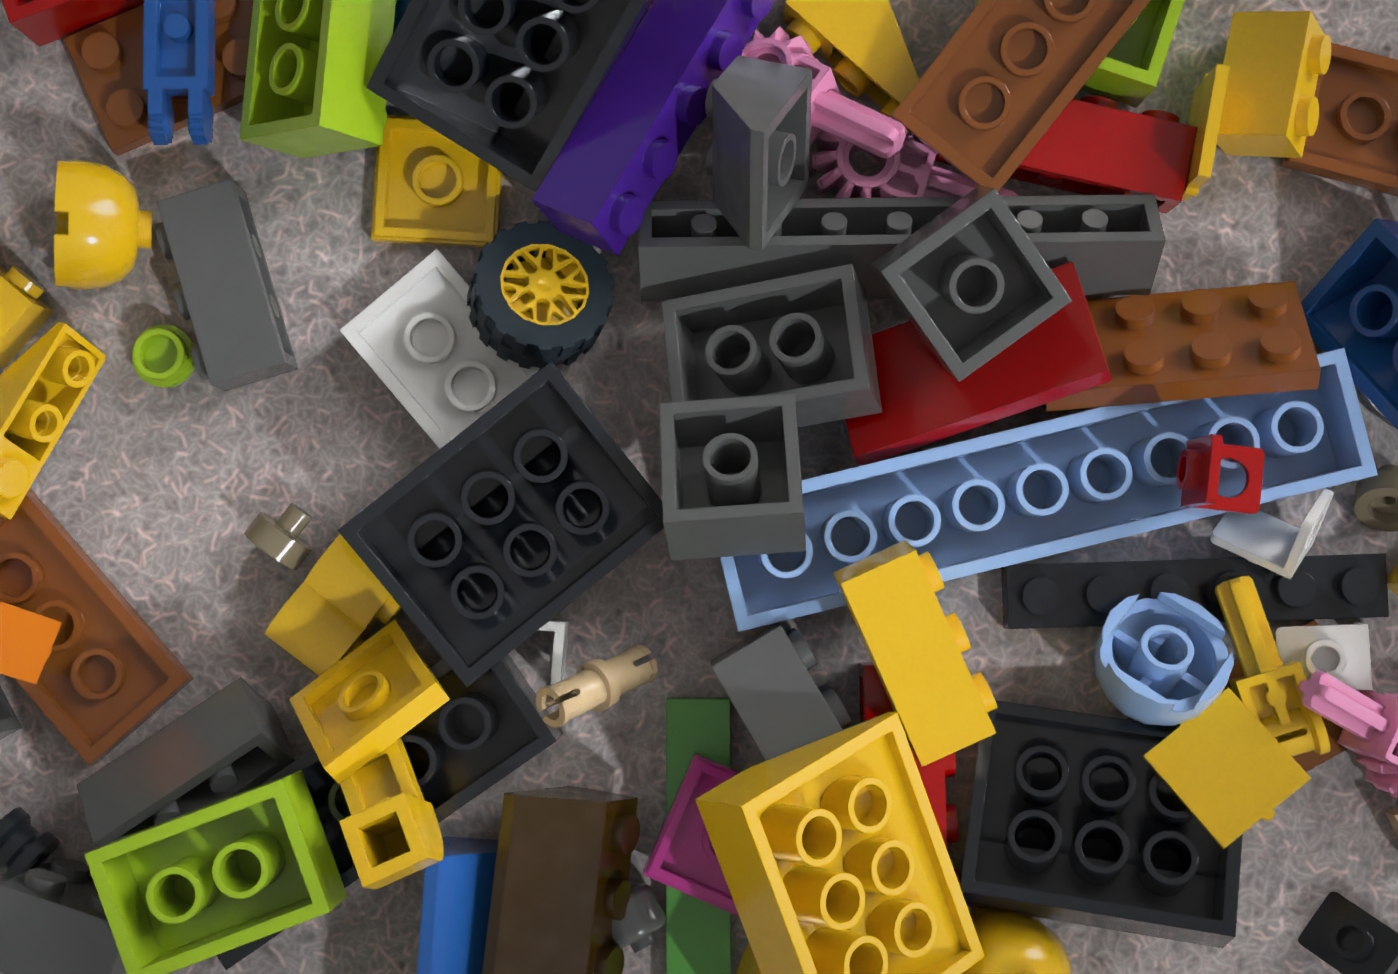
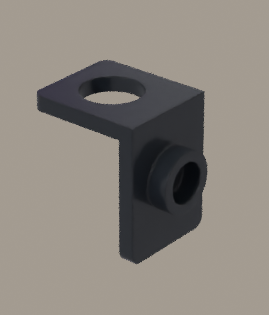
M1330 892L1298 938L1299 943L1342 974H1394L1398 968V933L1337 892Z

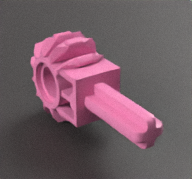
M780 26L769 38H765L763 34L755 29L752 41L745 45L741 56L812 69L810 145L820 131L824 130L883 159H889L891 156H897L900 153L907 134L905 126L899 121L840 95L831 67L820 63L818 59L814 58L810 45L804 41L802 36L790 39L789 34Z
M824 130L820 132L817 142L825 151L813 154L810 164L811 168L817 171L828 172L817 180L815 185L817 192L827 193L837 187L840 191L835 198L964 197L978 187L965 175L933 166L936 152L926 144L916 142L912 134H906L903 148L897 156L883 159L871 153L879 161L881 169L874 176L858 174L853 170L849 162L851 154L859 151H868ZM1001 188L998 192L1000 196H1017L1014 191Z
M1315 671L1309 680L1302 679L1298 686V692L1303 694V706L1342 727L1343 730L1337 743L1357 754L1356 761L1366 767L1365 781L1374 784L1377 789L1390 793V796L1398 798V693L1379 694L1368 690H1359L1358 692L1324 671Z

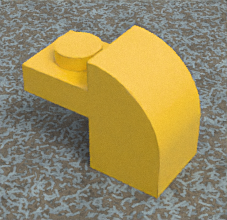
M399 738L340 783L351 816L340 820L339 823L363 888L377 890L440 862L444 857L442 835L432 803L424 800L403 741Z

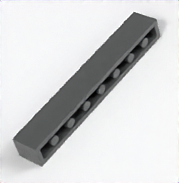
M1155 194L1001 196L1050 269L1073 261L1085 296L1150 295L1166 242ZM963 197L798 199L762 251L747 247L713 203V200L651 201L644 212L642 223L638 229L641 301H666L853 264L866 291L867 298H893L871 267V264Z

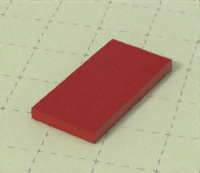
M1073 261L1051 269L1072 301L960 382L945 371L910 321L872 334L882 413L845 419L853 455L859 465L871 464L1113 381Z

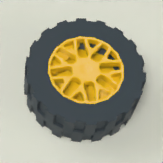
M539 220L538 223L532 224L524 221L516 223L514 228L507 231L504 228L495 234L490 244L488 242L485 244L474 267L467 293V306H470L471 309L469 319L472 327H476L479 331V339L486 347L490 346L497 352L496 356L506 362L508 359L519 364L518 367L526 369L544 367L551 361L555 366L560 364L567 366L575 362L581 353L585 355L593 347L613 307L615 296L611 295V291L614 287L613 275L609 274L607 270L608 262L602 253L599 254L594 249L593 245L559 232L550 221Z

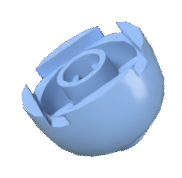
M1160 592L1157 599L1145 598L1137 600L1139 594L1125 598L1109 612L1094 651L1095 676L1109 702L1125 716L1143 724L1173 726L1197 717L1220 696L1228 682L1234 665L1233 653L1231 652L1228 657L1227 647L1222 640L1226 632L1219 620L1199 603L1175 593Z

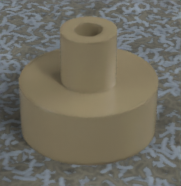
M1389 464L1381 466L1377 470L1378 475L1358 481L1355 490L1354 511L1357 518L1364 525L1379 531L1394 532L1398 531V466Z
M293 503L288 506L278 521L260 512L244 532L245 536L258 548L293 570H298L313 550L307 542L299 537L312 517Z

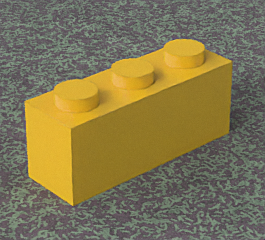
M904 540L833 572L893 710L899 715L909 746L922 767L996 734L988 712L998 708L995 698L983 674L978 672L971 675L961 653L971 649L969 639L956 613L952 612L944 615L935 592L944 589L945 586L938 568L928 551L918 555L917 551Z

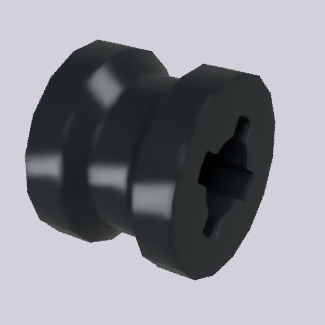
M21 807L15 808L0 820V872H2V882L22 874L28 869L42 865L60 843L50 832H38L32 827L30 815Z

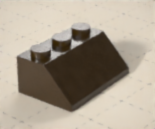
M574 786L504 793L482 974H622L624 952L622 948L613 946L611 928L612 919L621 921L625 918L627 905L632 894V887L628 882L631 854L638 843L640 834V823L636 816L637 797Z

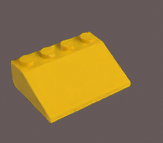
M887 712L747 768L695 799L761 974H962L985 957L897 712Z

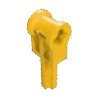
M1240 576L1221 582L1215 587V593L1244 676L1229 680L1233 693L1292 757L1309 751H1314L1318 755L1329 753V737L1321 715L1303 706V694L1298 692L1301 680H1307L1301 662L1289 661L1282 663L1253 579L1250 576Z

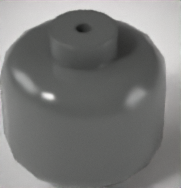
M636 881L630 884L632 894L627 905L625 918L621 921L612 919L611 928L613 946L624 949L631 945L634 953L657 942L653 932L660 929L666 922L665 912L651 886L645 883L638 884Z

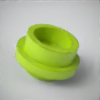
M166 324L152 326L142 332L134 343L132 349L133 367L138 376L150 385L159 388L176 387L184 383L195 370L191 355V344L194 341L185 331L175 326Z

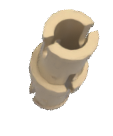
M640 644L631 646L626 651L605 661L594 658L579 666L575 675L539 689L535 700L538 713L559 704L558 710L542 718L550 727L558 728L591 709L598 712L604 711L616 704L620 699V695L641 685L653 682L657 677V662L654 658L640 666H634L635 661L651 653L648 648Z

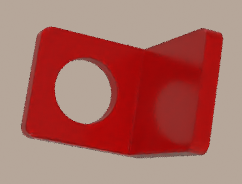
M1216 434L1188 440L1186 449L1181 452L1177 466V486L1182 490L1180 506L1243 514L1257 513L1260 509L1265 452L1261 448L1223 444V436ZM1222 459H1231L1238 462L1246 474V483L1243 490L1232 498L1223 497L1218 494Z

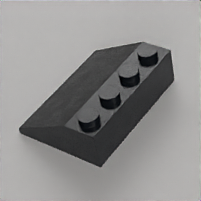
M410 0L366 88L536 192L620 57L652 0Z
M551 361L346 522L338 532L465 686L468 687L664 529L663 507L660 497Z
M995 700L998 708L988 712L996 734L979 741L960 884L966 905L997 911L1016 912L1032 917L1223 948L1236 937L1243 834L1223 850L1143 758L1147 752L1178 727L1149 725L1134 720Z

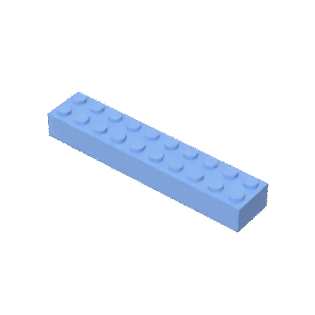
M1341 348L1317 354L1321 368L1318 389L1100 407L801 480L806 551L719 557L736 629L740 632L846 606L847 604L833 572L904 540L917 551L918 555L927 551L930 553L944 582L1225 513L1226 511L1180 506L1182 490L1177 486V466L1181 452L1186 449L1188 440L1209 434L1222 435L1223 444L1261 448L1265 452L1260 504L1376 476L1378 473L1345 349ZM1222 459L1218 494L1223 497L1232 498L1243 490L1246 483V474L1238 462L1231 459Z

